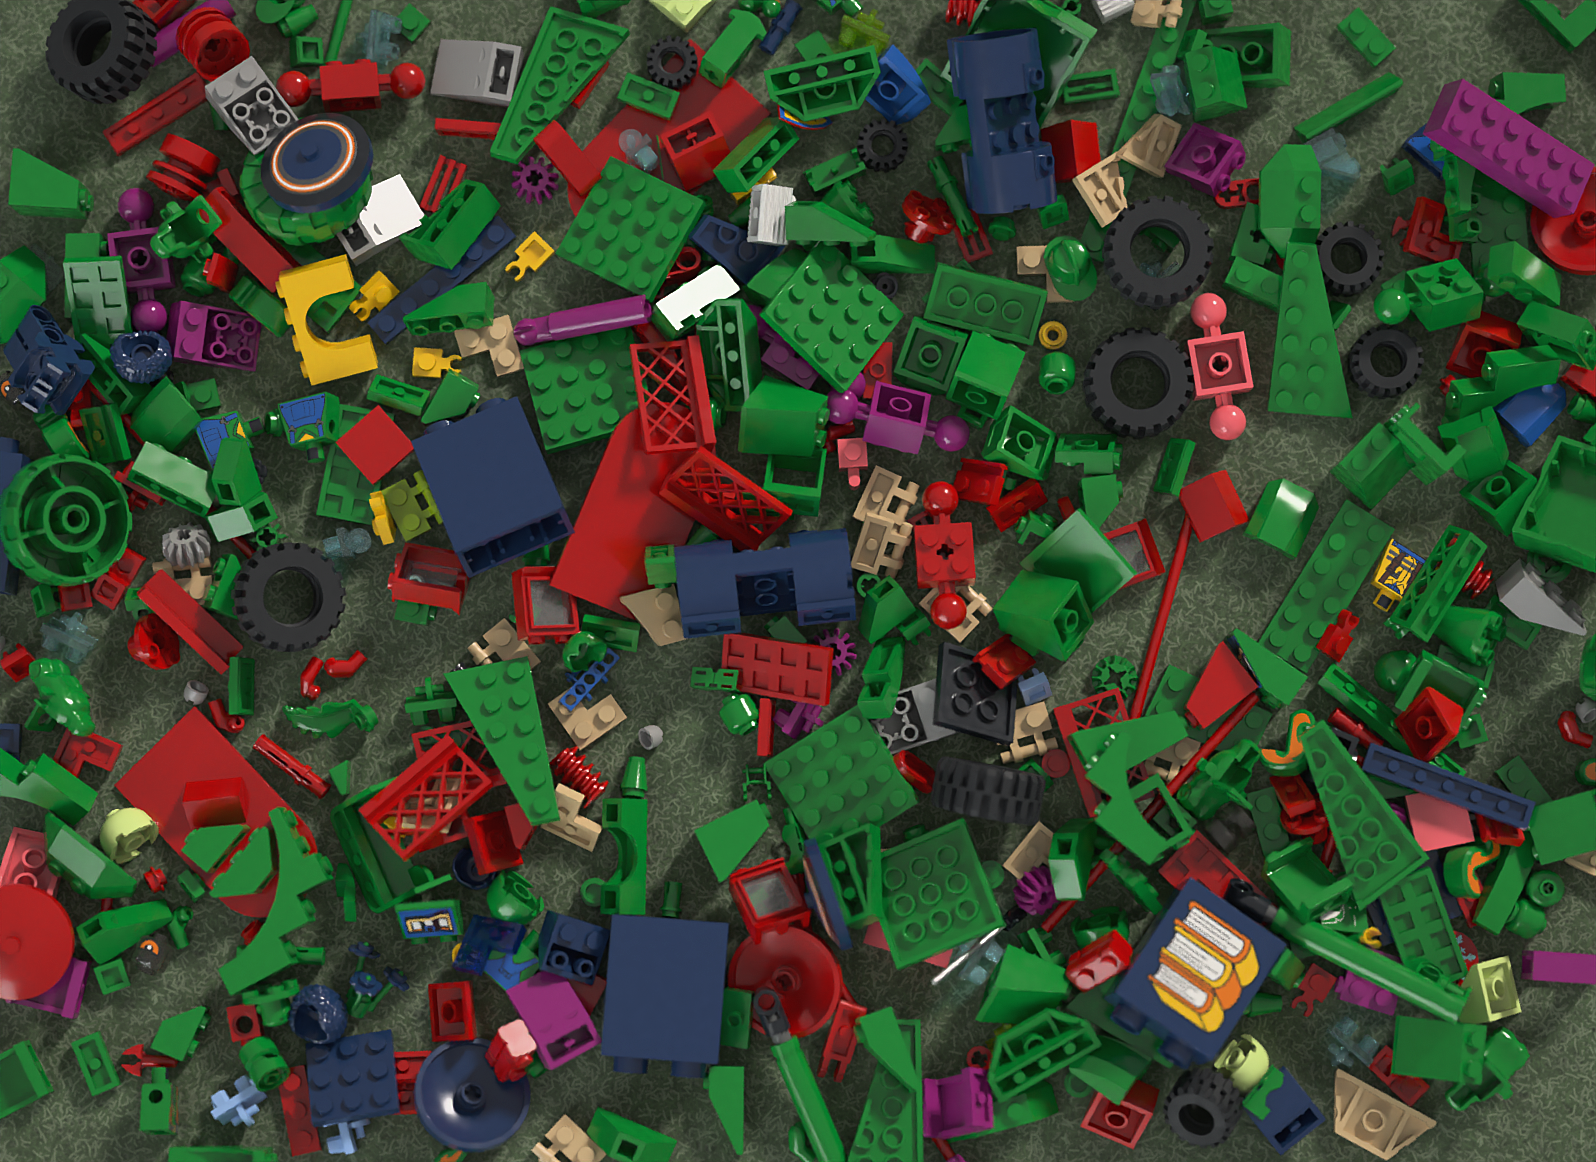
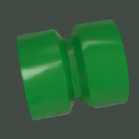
M269 1036L254 1038L239 1051L238 1056L243 1066L249 1072V1076L257 1090L261 1092L277 1088L290 1075L286 1062L279 1055L275 1043Z

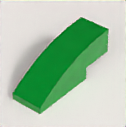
M904 637L881 638L876 641L862 672L865 685L857 700L863 718L881 719L891 717L899 693L903 672Z

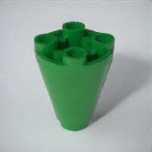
M849 179L844 182L841 180L836 182L820 202L825 203L867 228L872 227V222L874 221L872 216H874V213L865 201L860 203L857 199L856 193L858 191ZM817 241L802 246L806 251H810Z
M1450 606L1433 634L1472 663L1488 667L1494 659V649L1497 642H1502L1506 636L1507 626L1503 625L1502 614L1495 610Z

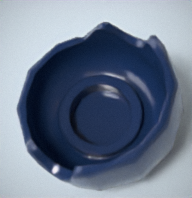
M461 849L453 859L452 871L456 880L470 890H480L490 886L498 875V871L479 876L472 849Z

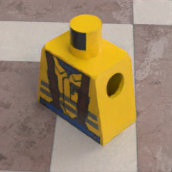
M1389 540L1385 545L1370 582L1380 589L1373 604L1381 610L1388 612L1395 599L1400 602L1426 559L1396 540ZM1435 565L1433 571L1437 570L1439 567Z

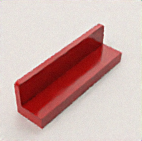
M223 186L214 188L205 198L222 220V225L213 234L272 293L277 291L275 282L279 281L281 271L302 266L277 240L271 238L258 226L249 212ZM199 209L201 218L209 223L208 214L203 209Z
M159 569L137 591V596L221 675L229 668L230 657H235L243 649L242 644L163 569Z

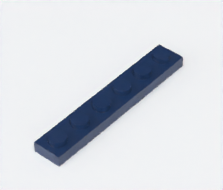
M497 215L484 227L477 240L470 245L461 257L460 262L452 270L436 265L367 323L385 345L389 344L407 329L403 322L404 316L462 284L517 238L516 235Z
M1374 743L1368 745L1361 766V770L1364 773L1521 830H1527L1536 803Z

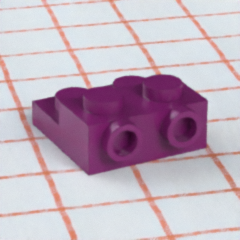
M1194 123L1168 159L1164 168L1167 173L1189 181L1192 188L1216 197L1220 191L1224 192L1228 189L1231 181L1230 176L1235 169L1239 170L1243 167L1246 153L1241 141Z
M1371 949L1402 965L1399 957ZM1346 969L1343 976L1339 975L1337 977L1334 992L1338 993L1336 999L1391 1016L1394 1015L1399 996Z

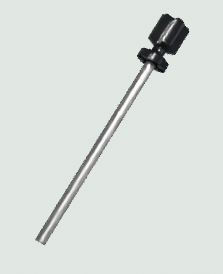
M1018 905L1013 906L1002 916L1005 927L988 933L931 980L932 984H937L1001 930L1010 931L1027 916V912Z

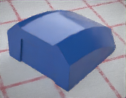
M892 44L877 57L881 73L867 95L866 100L889 122L893 120L895 125L912 121L931 103V100L915 69Z
M1557 382L1556 384L1530 388L1505 399L1496 405L1493 410L1498 421L1515 435L1524 447L1528 448L1566 407V390Z

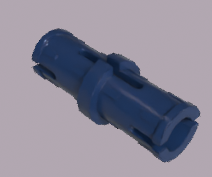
M786 0L779 15L770 22L771 27L765 39L758 46L763 52L771 56L775 54L781 41L790 34L792 23L803 9L801 5L794 0Z

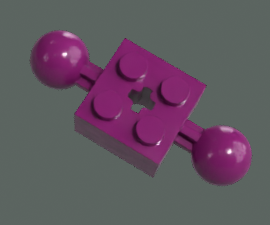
M130 188L123 192L118 200L119 214L125 221L129 222L130 231L107 233L110 256H122L127 293L138 294V302L131 310L133 327L137 331L141 330L142 333L145 330L158 333L166 325L167 312L164 306L155 300L154 291L176 288L173 256L162 259L153 251L150 240L157 234L159 227L147 228L146 223L154 212L153 198L147 191L141 188ZM145 256L147 261L144 265L139 266L137 262H140L141 257Z
M754 304L747 305L757 319L759 340L763 339L770 344L761 358V365L790 384L811 391L819 378L823 377L802 356L799 359L795 358V349L759 315L764 309L763 307ZM861 372L848 387V390L852 391L857 399L863 395L866 387L865 378ZM829 384L830 391L835 389L832 385Z
M876 381L869 405L858 402L856 395L848 389L843 393L833 389L826 395L828 396L827 409H830L828 420L835 424H846L854 418L865 420L866 424L862 441L876 446H885L901 452L918 455L923 435L934 437L936 444L941 449L954 452L962 449L970 437L967 423L958 416H945L938 422L927 419L931 394Z

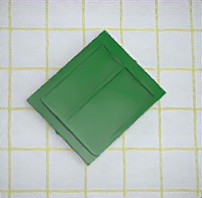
M1081 508L1076 510L1019 563L1026 571L1078 581L1091 614L1137 574Z

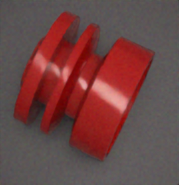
M202 7L194 10L183 18L177 28L175 37L177 48L201 77L208 81H214L249 58L250 47L248 40L225 13L219 9Z
M168 133L159 151L169 160L167 163L154 160L152 165L161 171L162 174L149 170L146 178L161 191L177 199L192 202L197 196L201 195L193 190V188L201 191H207L208 186L198 179L199 175L213 177L221 160L206 149L184 138Z

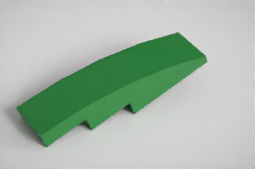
M1522 830L1525 840L1521 846H1502L1495 870L1487 874L1472 921L1495 936L1499 935L1514 908L1535 861L1531 844L1534 841L1531 832L1528 833L1526 830Z

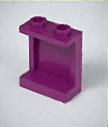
M72 957L65 974L49 990L33 998L24 1000L6 999L5 1002L61 1014V1016L71 1019L78 1018L92 961Z
M969 1067L962 1069V1074L937 1080L922 1079L923 1135L925 1137L948 1139L994 1128L992 1088L987 1081L988 1070Z

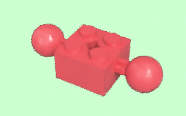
M1205 293L1198 296L1190 308L1191 318L1198 327L1203 328L1204 338L1187 340L1184 345V350L1189 358L1187 361L1188 365L1192 367L1194 374L1192 377V383H1194L1192 396L1193 401L1215 398L1217 408L1210 416L1209 424L1211 431L1219 439L1234 440L1245 430L1246 418L1243 411L1233 405L1232 395L1250 392L1253 388L1244 331L1221 335L1220 325L1225 320L1227 314L1225 302L1216 294ZM1215 361H1218L1219 365H1224L1225 368L1221 372L1213 368Z

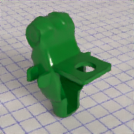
M202 195L197 196L184 210L176 202H169L166 204L167 208L160 211L164 222L160 224L157 234L150 240L153 251L162 259L170 256L186 258L192 255L198 263L206 261V256L208 257L213 253L210 245L218 239L213 233L222 225V220ZM199 209H203L208 214L209 223L201 218Z
M40 658L31 662L29 665V675L37 686L40 698L33 700L36 706L24 727L27 730L51 732L58 722L67 727L74 735L82 737L92 735L95 730V724L90 716L91 708L88 699L91 697L83 691L78 679L75 676H71L69 666L59 659ZM44 713L50 715L44 723L38 724L39 718Z
M1242 739L1231 749L1218 752L1208 761L1201 757L1196 764V768L1199 771L1194 774L1192 781L1181 786L1177 793L1180 806L1187 810L1193 818L1201 821L1213 817L1217 810L1228 801L1252 810L1253 806L1245 799L1247 794L1243 790L1252 777V767L1261 756L1258 746L1251 740Z
M1503 1026L1498 1027L1488 1035L1485 1041L1482 1084L1453 1082L1452 1086L1445 1092L1447 1102L1455 1110L1463 1111L1473 1102L1485 1101L1496 1093H1499L1505 1100L1509 1099L1513 1095L1509 1078L1517 1070L1521 1069L1530 1057L1526 1046L1518 1041L1512 1031Z

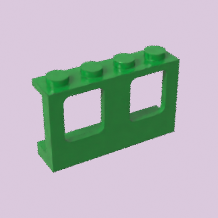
M1416 402L1412 407L1406 404L1391 416L1383 426L1400 441L1410 471L1427 486L1445 474L1467 451L1460 444H1457L1446 453H1443L1409 419L1421 407Z

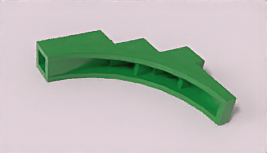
M1502 72L1490 79L1488 94L1518 115L1532 110L1553 109L1566 102L1564 74ZM1430 140L1434 161H1444L1442 175L1446 183L1444 204L1447 208L1448 217H1459L1471 211V189L1476 168L1438 143Z
M277 807L268 812L276 832L280 854L279 882L272 908L266 922L254 940L236 958L218 969L230 996L239 995L241 992L299 963L296 958L298 955L297 948L286 937L316 921L313 915L316 913L315 907L309 898L305 899L304 895L334 879L331 874L333 871L332 864L326 856H322L321 853L309 855L310 846L303 835H299L295 827L298 825L297 819L291 810L287 811L286 807Z

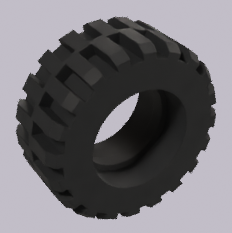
M128 0L69 1L67 3L68 7L65 10L61 9L57 14L59 17L56 22H52L50 26L51 34L46 39L48 50L45 51L46 61L49 63L48 69L50 74L54 76L55 81L59 85L93 104H111L117 102V99L122 100L128 97L130 91H136L141 86L139 83L143 78L147 79L150 74L148 71L149 67L154 65L156 59L153 55L154 51H157V40L154 39L156 37V30L154 25H152L151 18L141 8ZM112 31L107 50L96 62L91 64L92 53L96 44L106 33Z
M1156 195L1148 196L1146 200L1141 201L1138 199L1132 202L1128 208L1122 209L1111 223L1102 249L1103 268L1105 275H1109L1111 279L1109 283L1113 289L1117 288L1121 292L1120 296L1125 300L1130 298L1135 301L1134 305L1140 307L1148 305L1150 309H1159L1161 306L1173 307L1178 302H1184L1190 298L1206 279L1214 257L1212 254L1214 247L1213 238L1209 237L1210 228L1207 222L1203 223L1200 220L1202 215L1196 209L1191 211L1187 208L1188 203L1182 200L1180 203H1177L1170 196H1164L1163 199H1157ZM1151 227L1163 228L1175 234L1181 241L1184 248V260L1179 270L1173 275L1166 278H1154L1141 272L1134 264L1131 257L1132 242L1144 229Z
M1134 327L1127 328L1124 332H1115L1107 340L1102 341L1090 357L1084 371V381L1082 383L1083 392H1085L1086 397L1084 401L1087 408L1090 407L1092 411L1091 416L1096 422L1099 420L1104 425L1103 428L1108 432L1112 430L1122 438L1127 436L1133 437V439H1143L1146 436L1151 438L1172 427L1188 407L1194 388V383H1192L1193 369L1188 365L1187 361L1189 358L1186 352L1182 353L1179 350L1180 344L1174 339L1172 341L1168 340L1165 337V333L1161 331L1154 333L1151 332V328L1142 327L1141 330H1135ZM1135 357L1154 363L1164 377V391L1160 400L1153 406L1141 410L1132 409L1122 404L1114 395L1111 386V379L1115 368L1121 362Z
M291 542L269 545L253 553V556L245 560L241 565L240 573L235 575L233 581L236 583L235 589L231 590V599H234L235 605L232 607L233 614L237 615L239 619L237 624L241 630H245L249 634L248 638L253 642L260 643L261 647L279 652H296L311 649L317 646L320 641H325L331 636V630L338 627L341 622L338 618L340 613H344L346 604H342L343 596H346V587L342 588L340 580L343 577L340 571L336 572L334 569L335 563L332 559L324 557L321 550L308 547V544ZM283 570H293L303 574L313 590L314 600L310 613L305 619L295 624H283L275 621L270 617L264 606L263 592L267 581L271 576Z
M942 757L937 762L930 799L933 806L945 810L1007 823L1033 826L1039 820L1046 782L1043 776L1026 771L966 759Z

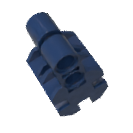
M39 305L30 306L19 323L18 328L15 329L3 348L5 356L14 369L8 381L11 387L24 388L25 393L19 394L18 399L22 405L35 413L44 414L46 411L45 405L47 404L51 406L55 415H64L95 369L91 360H81L77 356L85 352L81 343L68 335H64L52 314Z

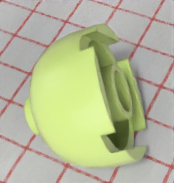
M138 808L115 809L106 816V821L101 827L99 833L100 845L111 861L114 859L117 864L131 861L141 854L136 849L148 839L153 844L159 834V827L150 816Z
M1248 1034L1241 1035L1243 1040L1238 1043L1232 1040L1214 1063V1066L1218 1069L1217 1072L1223 1074L1222 1077L1226 1080L1229 1078L1233 1082L1232 1086L1237 1087L1241 1094L1252 1091L1269 1067L1267 1052L1256 1039Z

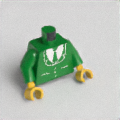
M1343 871L1334 875V877L1340 881L1347 877V875ZM1351 892L1348 902L1314 920L1363 946L1368 944L1373 949H1378L1381 946L1379 941H1371L1373 936L1381 935V933L1376 928H1368L1366 907L1360 911L1358 910L1353 892Z

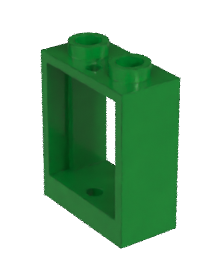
M1531 300L1517 322L1518 327L1533 347L1549 345L1562 361L1593 371L1596 366V331L1588 319Z
M818 448L812 457L768 454L763 490L792 509V514L818 517L827 449ZM774 468L817 473L815 488L772 483ZM765 509V510H767V511L777 512V511L774 510V509Z
M1158 773L1129 789L1134 801L1157 788L1181 829V832L1166 840L1168 843L1151 864L1165 857L1163 851L1173 846L1174 850H1177L1189 843L1188 836L1194 834Z

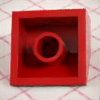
M1481 311L1479 319L1461 324L1445 368L1470 378L1482 377L1481 368L1485 363L1486 352L1518 349L1521 343L1522 331L1516 323Z
M1138 1080L1119 1106L1095 1089L1080 1127L1134 1149L1153 1115L1160 1089Z

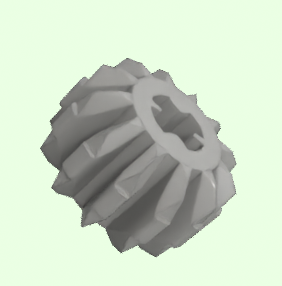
M189 522L187 525L182 526L179 523L177 528H169V533L162 535V552L171 566L179 565L183 569L187 565H191L194 568L195 563H204V558L210 556V536L202 528L201 524L194 526L192 522Z

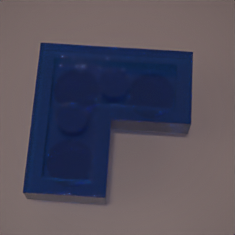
M474 914L452 966L457 971L481 976L491 951L516 955L527 929L522 924Z

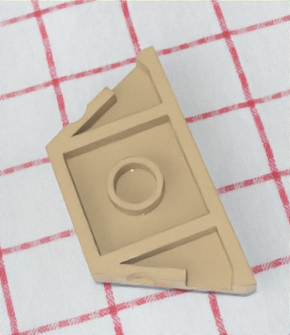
M1336 1068L1334 1072L1333 1132L1382 1159L1388 1160L1398 1153L1401 1148L1409 1145L1419 1135L1436 1125L1437 1122Z

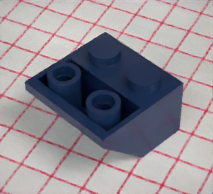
M547 910L539 934V969L593 986L611 930Z
M1284 1066L1279 1069L1284 1074L1283 1084L1280 1088L1270 1091L1266 1096L1265 1106L1270 1109V1112L1263 1121L1242 1105L1245 1112L1280 1155L1326 1120Z

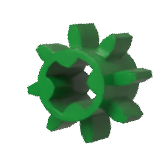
M268 523L265 527L256 530V537L250 539L252 543L259 544L256 551L269 546L266 542L262 541L263 538L267 537V532L275 536V539H272L270 542L271 545L281 543V540L288 538L285 534H279L282 527L279 523L274 528Z

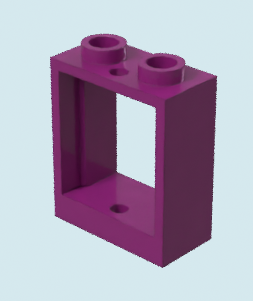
M1522 950L1521 979L1596 984V955Z

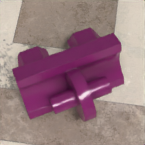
M792 701L796 704L792 713L780 708L773 718V721L782 728L781 731L797 740L802 730L809 733L814 724L822 727L824 724L818 718L823 708L818 705Z

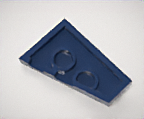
M705 214L688 236L689 239L713 260L720 263L743 286L762 268L776 259L785 247V245L774 246L748 242V231Z

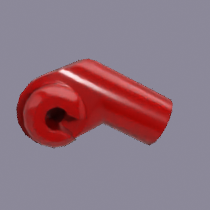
M853 421L846 424H834L826 430L828 433L827 439L822 447L827 449L826 455L836 450V445L833 441L855 432Z
M357 649L347 661L335 660V658L327 659L324 663V669L333 678H349L355 674L368 658Z
M314 656L311 657L300 675V693L305 699L309 698L311 701L317 700L320 695L321 689L314 685V680L324 665L322 660Z
M221 698L208 703L215 725L219 729L230 733H239L244 728V719L239 715H229Z
M1563 711L1558 719V727L1562 738L1567 742L1589 749L1593 741V735L1579 731L1575 714L1571 711Z

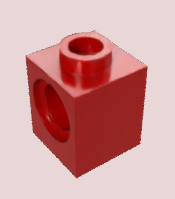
M241 1004L226 1007L232 1042L240 1041L241 1046H244L254 1038L265 1035L262 1017L256 1011L258 1004ZM244 1016H248L253 1021V1028L248 1033L242 1031L239 1025L241 1018Z

